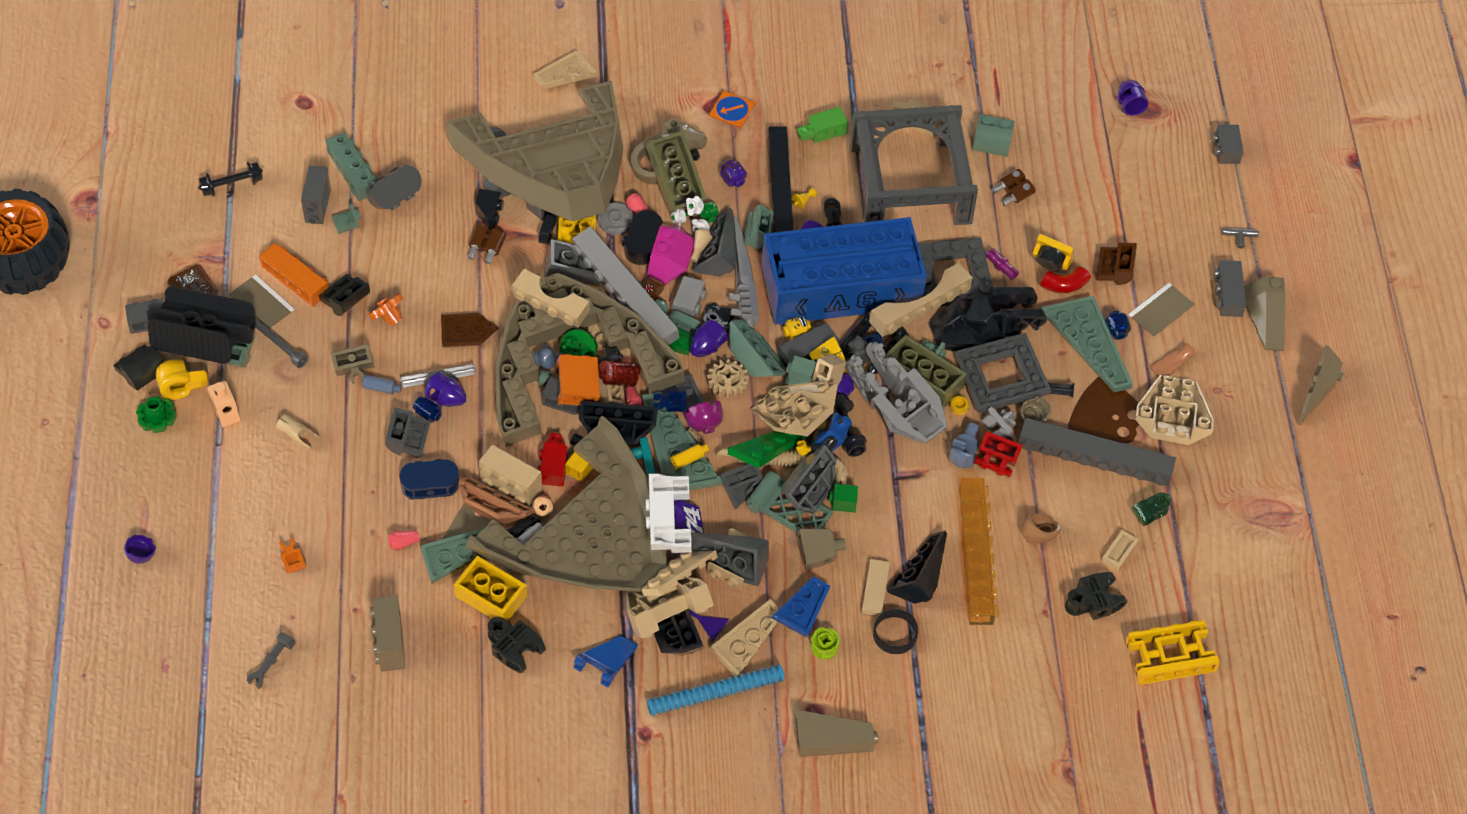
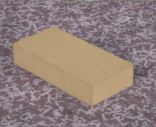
M1121 530L1102 557V562L1119 571L1138 544L1139 539Z

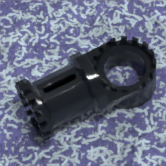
M836 198L826 199L823 209L828 222L826 227L833 226L832 224L834 226L842 225L840 222V202ZM835 205L837 208L828 209L827 206Z

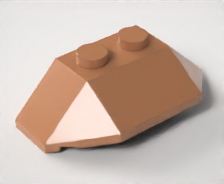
M469 476L459 479L458 483L463 500L468 509L474 511L476 516L486 517L491 522L495 520L503 526L534 514V509Z

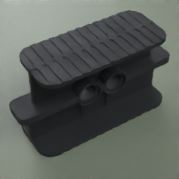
M170 286L165 290V301L160 308L149 307L147 310L149 343L155 350L220 364H226L231 360V349L236 342L250 344L253 340V331L256 328L255 309L250 302Z

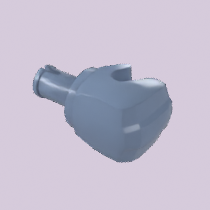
M969 423L965 434L958 435L953 441L949 461L959 468H972L974 465L975 451L979 445L975 439L979 431L977 424Z

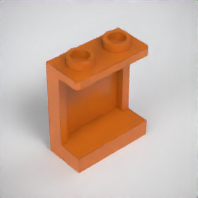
M571 354L559 355L556 362V368H559L560 381L558 404L580 405L581 401L598 402L600 389L597 357H590L588 355L573 356Z

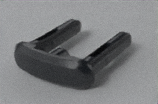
M871 310L865 312V317L839 345L843 355L847 354L848 344L857 336L862 338L872 326L869 323ZM903 326L893 333L895 337L884 348L885 354L905 335L909 337L907 330ZM871 363L867 373L878 374L874 364Z

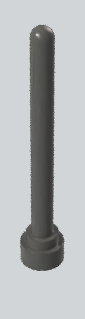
M256 318V328L287 353L297 368H302L308 362L306 354L292 349Z

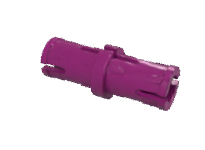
M991 248L986 253V258L1010 280L1018 276L1019 271L1009 263L1006 257L1003 258L994 248Z

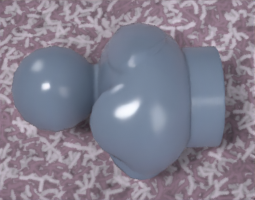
M544 346L539 351L534 352V360L537 366L551 369L556 364L559 355L564 354L558 353L554 355L551 347Z

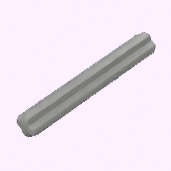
M474 364L403 376L400 378L401 386L405 388L427 384L430 378L437 372L450 378H459L475 375L476 369Z

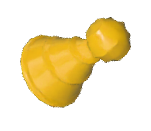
M810 188L807 193L793 194V205L803 210L809 198L817 196V190Z

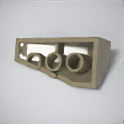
M1265 276L1244 286L1246 308L1250 312L1251 321L1255 323L1257 334L1264 349L1284 351V278Z
M1327 345L1324 346L1297 422L1298 425H1301L1333 390L1336 381L1340 382L1344 371L1341 370L1343 362Z

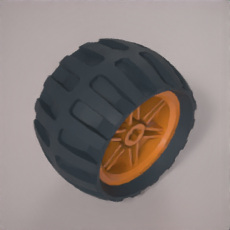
M21 189L0 191V290L3 293L10 295L20 293L25 295L35 290L40 291L47 284L54 282L58 278L60 271L64 269L67 262L69 235L66 224L55 206L46 198H42L33 191L27 192Z

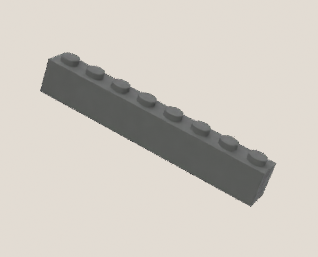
M1025 418L1019 439V444L1023 445L1022 448L1025 450L1036 451L1047 456H1055L1066 461H1074L1081 465L1093 466L1100 470L1112 471L1119 475L1131 476L1138 480L1150 481L1157 485L1169 486L1176 457L1028 418Z

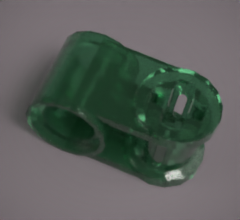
M1160 492L1136 503L1132 507V511L1142 526H1146L1167 515L1171 498L1168 494Z

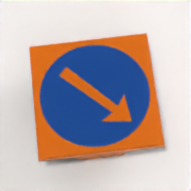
M723 91L709 116L741 128L749 118V114L756 102Z

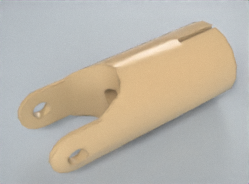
M287 414L281 416V419L277 422L276 428L310 450L312 448L303 442L302 439L306 435H312L320 439L316 433Z

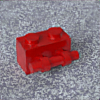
M986 431L979 448V453L985 455L984 459L976 457L974 464L981 466L980 468L984 470L989 469L997 472L999 476L1011 477L1013 470L1006 468L1008 464L1015 467L1023 445ZM993 458L998 461H1001V464L997 465L995 463L990 462V459Z

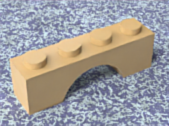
M526 269L522 270L512 285L513 295L518 300H524L534 308L542 309L550 316L562 319L567 325H574L579 328L590 311L589 301L574 293L564 298L547 296L541 290L540 276Z

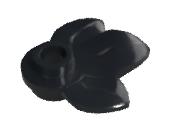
M713 303L706 308L703 324L709 319L714 320L725 331H730L729 323L735 316L730 315L731 308H720L717 303Z

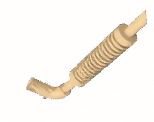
M725 448L716 454L717 456L732 457L728 455V449ZM787 450V452L785 451L768 463H770V466L778 464L781 467L789 465V467L793 466L795 468L802 460L808 457V454L801 456L796 450L795 452ZM836 458L835 484L846 485L849 473H847L844 463Z

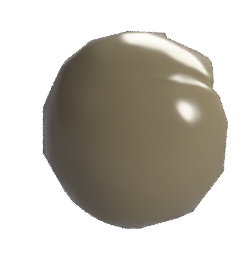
M1039 396L1026 400L1020 408V418L1025 421V418L1045 423L1051 413L1047 400Z

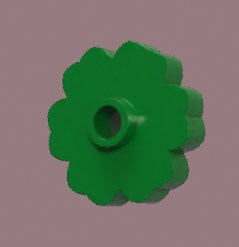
M159 396L148 398L146 403L139 404L136 410L139 426L144 431L152 430L153 433L164 432L167 426H172L177 418L174 404L168 398L161 400Z

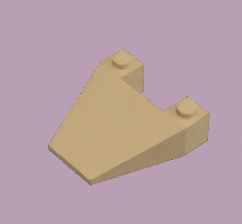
M687 577L677 580V585L660 596H644L642 591H625L627 613L634 633L640 638H649L659 631L658 622L686 609H690L694 613L706 612L709 607L714 606L707 584L701 579Z

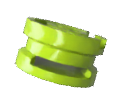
M824 627L814 631L811 639L812 653L819 659L827 660L833 658L839 648L840 638L838 633L831 628L825 629Z

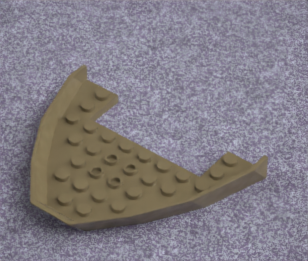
M612 81L579 89V95L591 114L495 138L482 113L448 121L446 137L453 149L491 183L537 208L567 220L576 221L605 213L618 183L623 142Z
M603 416L600 417L598 425L576 444L573 449L600 475L528 542L522 545L495 520L475 537L472 535L468 537L467 549L523 575L591 589L641 592L650 579L655 578L660 570L667 567L665 550H651L650 529L646 527V517H650V511H646V499H650L648 478L618 429Z

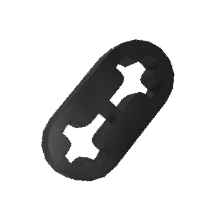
M546 214L539 233V243L546 245L550 243L557 215Z

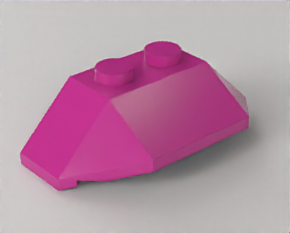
M667 223L660 226L650 256L646 280L653 276L667 285L669 281L676 279L687 271L695 239L683 227Z

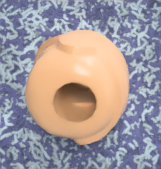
M539 496L533 501L532 508L537 515L545 517L552 513L553 504L549 498Z

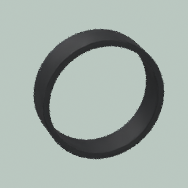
M888 610L880 614L876 619L873 638L876 645L884 652L903 654L911 650L917 641L918 625L909 613L902 610ZM897 617L911 624L915 637L904 646L894 647L885 644L878 637L876 628L881 621Z

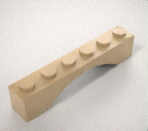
M957 263L944 270L940 283L932 292L920 299L906 303L886 302L871 310L869 323L882 337L887 334H893L898 328L909 325L916 318H921L927 312L938 309L945 302L952 301L956 296L967 293L971 288L973 277L960 263Z

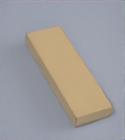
M870 559L862 614L872 616L882 614L890 562Z

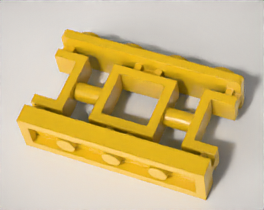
M1193 620L1185 624L1174 623L1168 627H1153L1150 630H1134L1130 632L1126 639L1128 650H1139L1143 661L1142 663H1137L1135 671L1138 674V684L1143 685L1217 672L1220 664L1218 655L1215 656V650L1205 652L1201 639L1207 638L1209 633L1208 629H1206V621ZM1192 635L1194 643L1186 644L1184 636ZM1154 642L1155 650L1147 651L1145 643ZM1178 643L1182 656L1166 658L1162 646ZM1197 651L1199 658L1190 660L1189 652ZM1158 657L1160 665L1151 667L1150 659Z

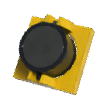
M1039 234L1033 251V257L1036 258V261L1041 266L1049 270L1059 272L1063 269L1067 271L1074 261V248Z

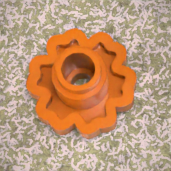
M400 293L395 294L389 299L385 297L377 303L378 306L370 311L368 315L372 320L381 316L386 323L392 326L403 318L401 316L402 312L397 305L404 298Z

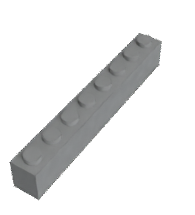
M591 226L572 238L574 245L572 248L576 255L582 256L587 268L593 269L595 277L599 281L602 280L604 282L606 290L616 296L615 299L618 303L638 314L667 345L679 339L678 328Z

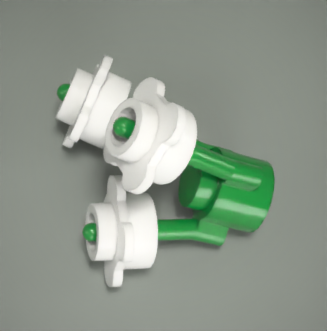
M695 196L693 199L687 198L688 211L686 213L682 208L671 212V220L677 226H681L680 223L686 222L687 216L700 214L703 219L692 220L694 234L696 230L700 229L709 231V223L716 221L715 217L719 213L715 203H703L699 196Z

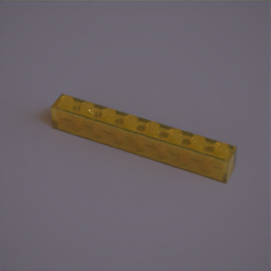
M961 478L959 494L969 625H993L995 617H998V605L994 603V600H997V588H993L996 574L991 566L994 565V553H990V548L993 547V537L989 536L991 519L987 517V514H990V503L986 502L989 488L988 485H985L984 478Z

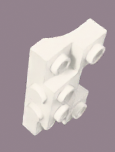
M649 474L650 499H646V511H650V517H646V527L650 529L651 550L671 549L672 553L692 552L691 529L675 530L674 500L690 499L689 476L675 477Z

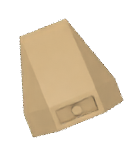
M1159 375L1138 403L1135 417L1139 425L1153 439L1190 445L1211 435L1213 432L1214 419L1198 382L1190 379Z
M817 381L776 386L771 388L768 394L758 400L756 405L750 410L774 431L809 436L833 413L838 385L835 382Z

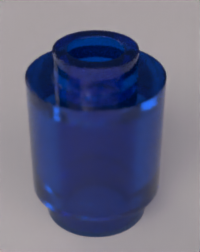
M420 396L413 404L415 413L425 420L431 421L430 423L438 421L442 416L441 406L427 397L423 398Z

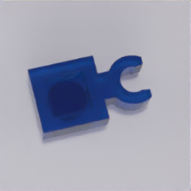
M667 391V396L656 393L654 394V400H660V402L653 403V407H658V410L666 407L667 412H684L687 405V392Z

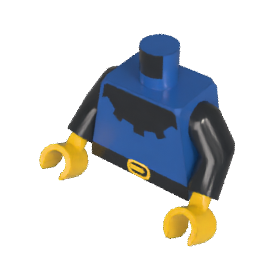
M834 412L816 428L810 446H807L804 440L797 442L798 447L796 449L798 453L804 456L809 452L813 453L823 445H826L832 453L845 441L848 429L852 425L851 419Z

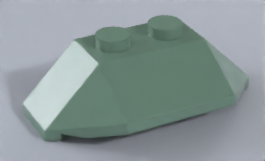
M733 320L729 323L731 351L736 359L743 364V367L747 369V373L751 377L785 375V364L763 336L754 328L748 326L745 320Z

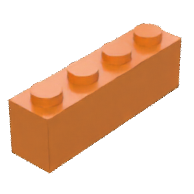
M277 243L272 244L259 255L261 267L312 307L320 302L319 295L328 289V282L324 277L318 276L311 267L305 266L298 257L292 256L285 247H280Z

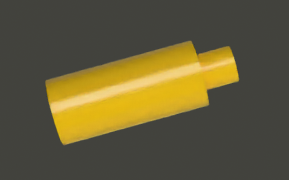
M697 444L670 458L671 463L678 470L705 456L704 453L709 451V447L707 444L703 446Z

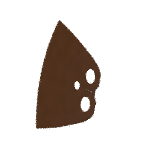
M1097 377L1076 404L1068 429L1119 443H1130L1137 435L1136 428L1139 423L1136 420L1130 419L1127 413L1130 410H1136L1139 402L1126 390L1113 392L1100 377ZM1113 415H1118V416H1119V419H1118V420H1114V419L1112 418V416H1113ZM1120 427H1126L1130 433L1127 437H1121L1118 435L1117 430Z

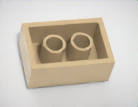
M491 445L479 460L481 483L530 508L533 501L542 494L541 471L498 447Z

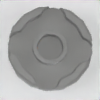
M609 203L606 212L598 214V225L608 234H624L627 232L628 222H632L634 215L633 211L623 203Z

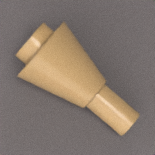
M706 229L695 231L694 251L690 258L692 262L698 261L700 253L713 238Z

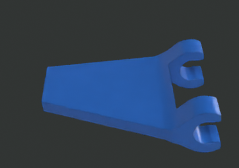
M623 636L616 637L578 655L574 660L576 664L573 668L581 672L588 662L604 672L601 676L603 679L601 684L608 688L616 674L638 648V645Z

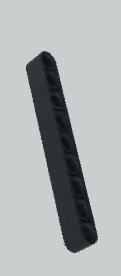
M769 126L774 233L792 231L793 216L787 126Z

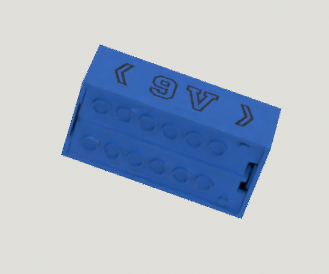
M911 217L764 234L761 267L775 325L785 324L787 319L799 316L812 321L862 315L867 310H873L886 302L906 303L923 297L927 275Z

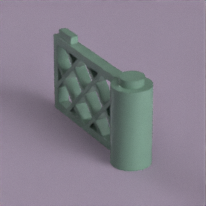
M771 471L767 472L746 501L751 512L764 513L797 534L800 529H804V526L814 525L815 529H823L833 515V511L822 504L816 512L821 511L826 514L824 519L816 520L815 514L811 513L812 521L803 522L801 514L808 512L800 510L786 512L784 504L791 502L788 499H782V485L785 482H783L778 474ZM781 505L782 513H774L770 509L772 506ZM797 515L799 523L789 522L787 516Z

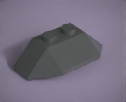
M826 445L821 446L802 460L782 485L785 496L796 510L815 513L834 488L837 459Z

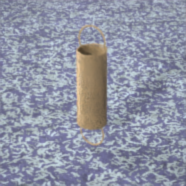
M692 428L687 429L697 444L700 446L704 445L697 431Z

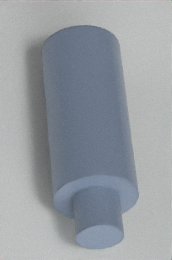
M365 375L362 382V388L392 395L394 392L400 393L402 389L401 385H396V381Z

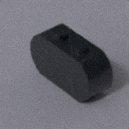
M649 210L640 211L634 214L632 222H628L627 236L624 235L622 246L624 247L626 259L633 264L645 265L650 262L652 249L659 228L662 225V219L657 213Z

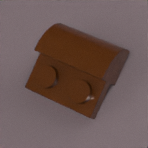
M1118 243V247H1101L1097 280L1116 281L1117 285L1129 283L1134 275L1137 243Z

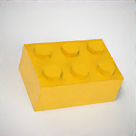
M476 556L454 583L456 598L491 619L502 617L508 622L528 597L527 585L479 556Z

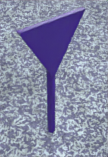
M688 609L690 614L698 619L712 642L729 621V619L700 616Z

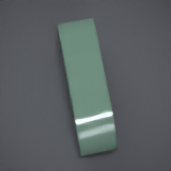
M673 310L668 317L677 328L692 336L694 331L702 326L698 320L677 310Z

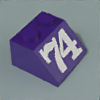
M674 500L675 530L691 529V532L704 533L700 508L682 500Z

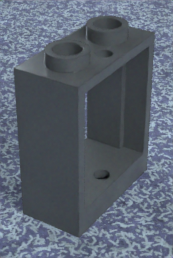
M309 165L301 198L305 223H324L331 192L327 167Z

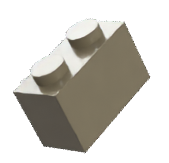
M369 344L331 353L337 376L350 373L349 378L352 384L355 383L354 377L356 375H359L363 382L364 374L361 370L375 367Z

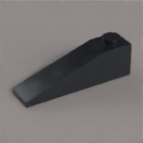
M946 531L934 533L927 537L916 550L918 555L905 563L907 568L902 573H897L887 589L889 594L914 604L928 602L933 598V594L938 586L947 538Z

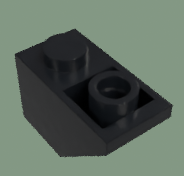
M479 189L475 201L476 214L490 230L499 223V211L503 210L504 200L501 199V192Z

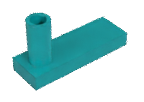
M645 437L640 439V447L630 450L636 459L644 458L649 481V474H656L649 441Z

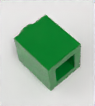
M835 484L834 491H830L829 503H833L832 511L856 513L858 486Z

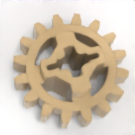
M727 359L726 363L720 360L719 365L714 363L713 369H709V375H707L708 387L713 388L712 393L719 392V397L723 396V394L726 395V398H729L731 394L737 397V392L743 394V389H747L749 381L747 369L743 370V364L738 366L736 360L733 363H730L729 359Z

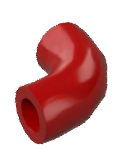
M1076 267L1068 275H1058L1048 271L1044 275L1040 286L1054 293H1071L1085 286L1091 279V275L1083 267Z

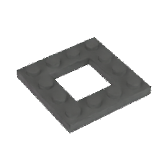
M981 237L918 244L927 275L923 297L937 287L932 266L933 261L966 258L969 273L973 277L971 288L967 293L960 294L952 301H947L941 306L950 305L956 298L972 301L977 298L986 297L990 288L993 287Z
M1026 333L954 352L959 369L967 373L965 384L978 413L988 411L991 406L997 409L1032 399L1035 396L1042 397L1051 394V388ZM1014 356L1024 381L990 389L980 365Z

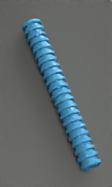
M777 664L776 667L770 666V669L765 667L764 670L758 669V672L754 670L751 674L746 672V675L740 674L739 677L735 675L733 678L728 677L727 680L721 679L720 682L718 680L715 683L709 682V685L705 683L702 687L697 685V688L691 687L690 690L686 688L683 692L679 690L678 693L672 692L671 695L669 693L666 696L660 695V698H657V696L652 700L648 698V710L651 716H655L656 713L660 715L661 712L667 713V710L674 711L675 708L679 710L680 707L686 708V705L690 707L693 703L698 705V702L704 703L705 700L709 702L712 698L713 700H716L717 697L723 698V695L728 697L729 694L735 695V692L739 694L742 690L746 692L747 689L753 690L754 687L758 689L760 686L765 687L766 684L772 685V682L775 684L778 681L784 682V671L782 666Z

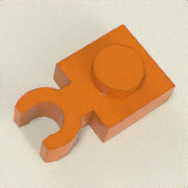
M290 538L291 544L289 546H284L282 541L279 542L280 549L283 552L280 556L287 574L306 568L300 548L295 549L293 538Z

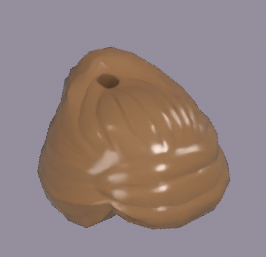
M1031 514L1022 528V534L1029 543L1049 542L1055 539L1061 532L1059 522L1053 521L1046 514Z

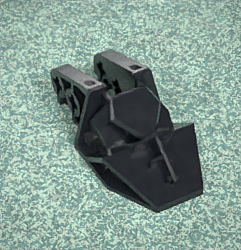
M991 287L986 297L977 298L972 301L956 298L929 324L937 346L944 342L946 343L945 350L959 351L1021 334V331L1026 329L1028 325L1035 331L1039 330V327L1047 322V317L1042 309H1026L1031 308L1032 304L1037 303L1038 297L1034 288ZM1021 303L1025 309H1013V307Z

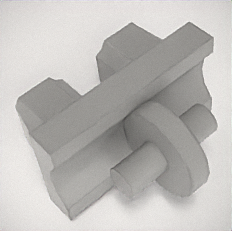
M991 406L988 409L989 414L982 420L984 426L990 430L995 425H998L999 429L993 434L1006 439L1009 438L1012 441L1016 437L1008 424L1012 427L1016 425L1014 421L1016 414L1013 411L1007 413L1005 410H1002L1000 414L1003 417H1001Z

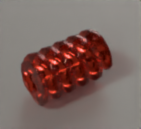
M602 361L598 366V375L605 385L634 387L639 380L640 367L638 363Z

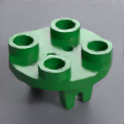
M580 328L567 332L560 342V351L563 354L595 357L597 353L598 343L589 332Z

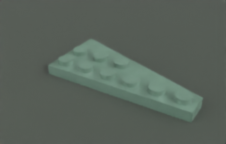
M1094 296L1041 307L1047 320L1113 392L1132 389V381Z
M661 392L642 395L644 406L658 407L656 427L650 432L660 474L675 477L689 476V491L723 485V480L715 473L711 463H708L705 457L678 470L673 467L670 458L697 445L690 433L685 430L681 420L676 417L672 407Z

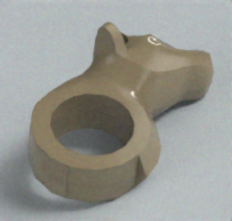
M675 118L666 120L662 124V132L646 139L634 148L631 154V167L635 176L647 184H658L654 171H646L640 167L642 158L648 155L645 145L649 141L683 131L690 150L703 149L707 143L705 133L696 131L686 123L679 122Z

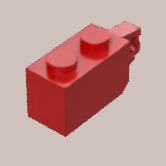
M550 433L548 441L544 442V449H540L539 460L542 461V464L538 465L537 470L541 471L542 485L564 487L565 464L568 460L567 446L562 443L561 433Z

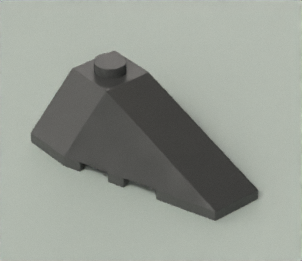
M729 208L716 217V221H714L709 230L713 238L700 254L698 261L694 262L692 269L694 273L722 276L734 270L737 253L733 210Z
M554 239L550 240L544 266V278L560 273L583 284H604L602 280L599 281L595 277L592 268H587L582 256L576 255L572 248L574 245Z
M691 532L692 551L716 550L718 558L705 562L708 563L710 561L744 578V583L755 586L760 584L769 560L768 540L751 536Z

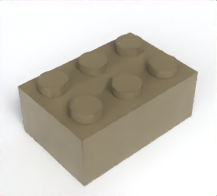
M398 596L373 598L374 606L370 607L375 662L380 664L381 672L406 669Z

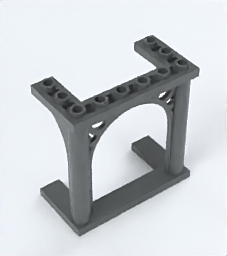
M961 105L854 112L850 147L851 152L861 151L867 187L864 222L884 220L885 208L956 203L953 218L954 225L973 223L978 188L977 185H973L961 125ZM933 124H941V126L935 128ZM884 127L886 130L878 131L875 128ZM908 127L922 128L939 136V146H948L956 186L884 191L878 158L880 143L891 132Z

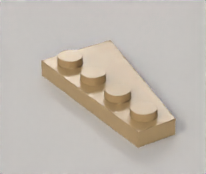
M716 550L680 553L675 560L669 562L665 569L660 570L655 578L648 581V584L642 588L643 595H662L677 585V580L691 576L692 570L696 568L701 569L706 566L705 561H713L718 558Z
M771 599L710 647L714 655L734 676L737 675L739 677L778 623L771 618L779 610Z

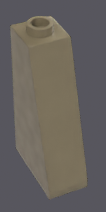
M796 710L795 725L799 757L874 751L875 743H878L877 731H873L872 723Z

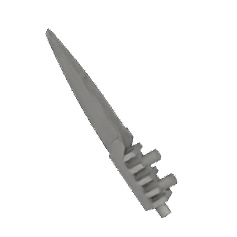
M733 216L737 253L735 262L737 290L735 294L729 293L728 299L729 301H736L739 305L737 309L731 308L730 315L738 316V319L745 320L748 326L755 329V325L759 322V313L752 267L738 219Z

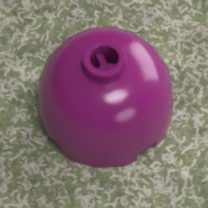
M714 401V405L704 402L688 408L689 412L684 411L688 425L697 432L703 431L704 434L715 432V428L721 424L724 416L720 401Z

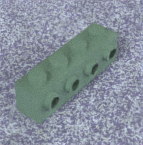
M344 132L325 140L329 156L357 200L366 199L367 186L376 180L377 177L371 174L369 164L367 162L364 163L360 150L355 149L353 139L348 138Z

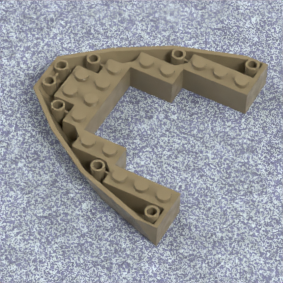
M560 273L541 279V290L549 297L564 298L574 293L589 301L590 311L579 328L582 329L597 323L607 346L610 348L618 347L619 351L629 348L649 394L685 382V371L678 355L638 314L601 291ZM516 299L507 319L495 365L497 422L505 447L542 434L540 421L524 386L539 380L538 367L529 347L563 336L567 332L578 328L574 325H567L562 319L552 317L546 311L536 309L530 303Z

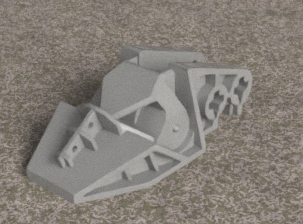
M869 343L866 347V353L888 388L882 387L876 381L874 373H867L863 370V360L859 356L853 355L846 362L845 368L869 407L872 410L877 407L881 411L890 432L926 444L947 428L940 397L915 368L907 373L894 357L885 356L882 343ZM889 390L892 395L894 394L897 397L892 404L886 398Z

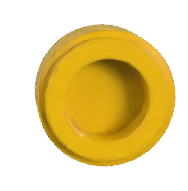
M964 396L953 397L950 401L951 412L956 415L967 413L969 409L968 399Z

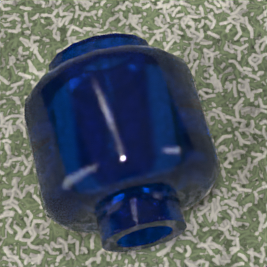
M1112 311L1106 317L1105 322L1112 338L1120 340L1128 336V333L1131 331V325L1127 314L1120 311Z

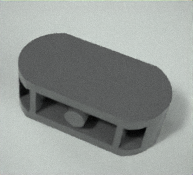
M410 165L395 167L368 184L366 191L368 201L378 209L393 210L399 207L401 201L412 199L415 197L414 193L420 190L422 183L420 173Z

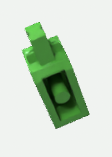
M840 107L810 115L808 124L797 129V135L801 141L812 139L814 143L826 141L827 139L847 134L848 121Z

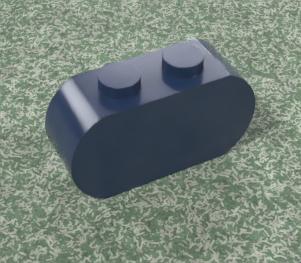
M448 459L407 463L400 471L399 477L402 493L411 500L452 496L459 489L458 468L454 462Z

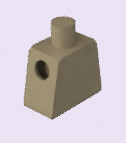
M800 529L797 535L804 571L832 563L837 557L836 551L846 550L845 539H834L830 529Z

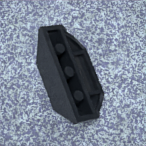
M581 401L579 421L590 433L598 425L600 417L603 416L618 429L627 445L635 446L640 442L641 438H644L656 427L658 407Z
M688 609L657 623L659 631L654 633V637L661 653L684 656L703 649L702 640Z

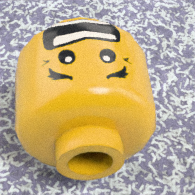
M803 316L787 319L783 327L784 337H788L790 341L802 333L805 334L811 331L809 320Z

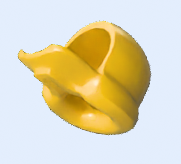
M182 359L167 360L156 369L155 375L160 393L169 400L183 399L189 396L192 390L203 388L208 384L206 371L187 372Z

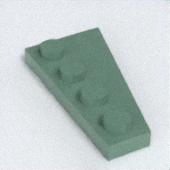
M484 528L420 546L431 584L469 564L476 556H482L467 549L466 545L470 535L475 537Z

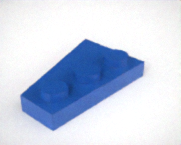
M813 576L771 618L807 637L830 589V585Z

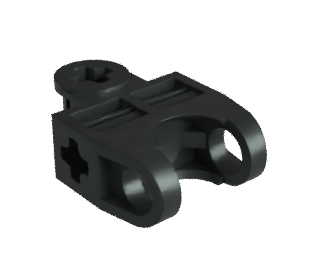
M1102 572L1079 578L1077 589H1073L1068 593L1065 610L1072 616H1079L1089 612L1092 619L1096 620L1119 611L1128 601L1124 595L1118 596V594L1114 595L1107 592V586L1113 584L1116 578L1112 572Z
M494 617L488 622V638L494 643L492 655L505 666L518 673H523L527 669L525 663L520 659L522 652L532 651L542 654L546 650L539 636L521 620L514 626L502 617Z

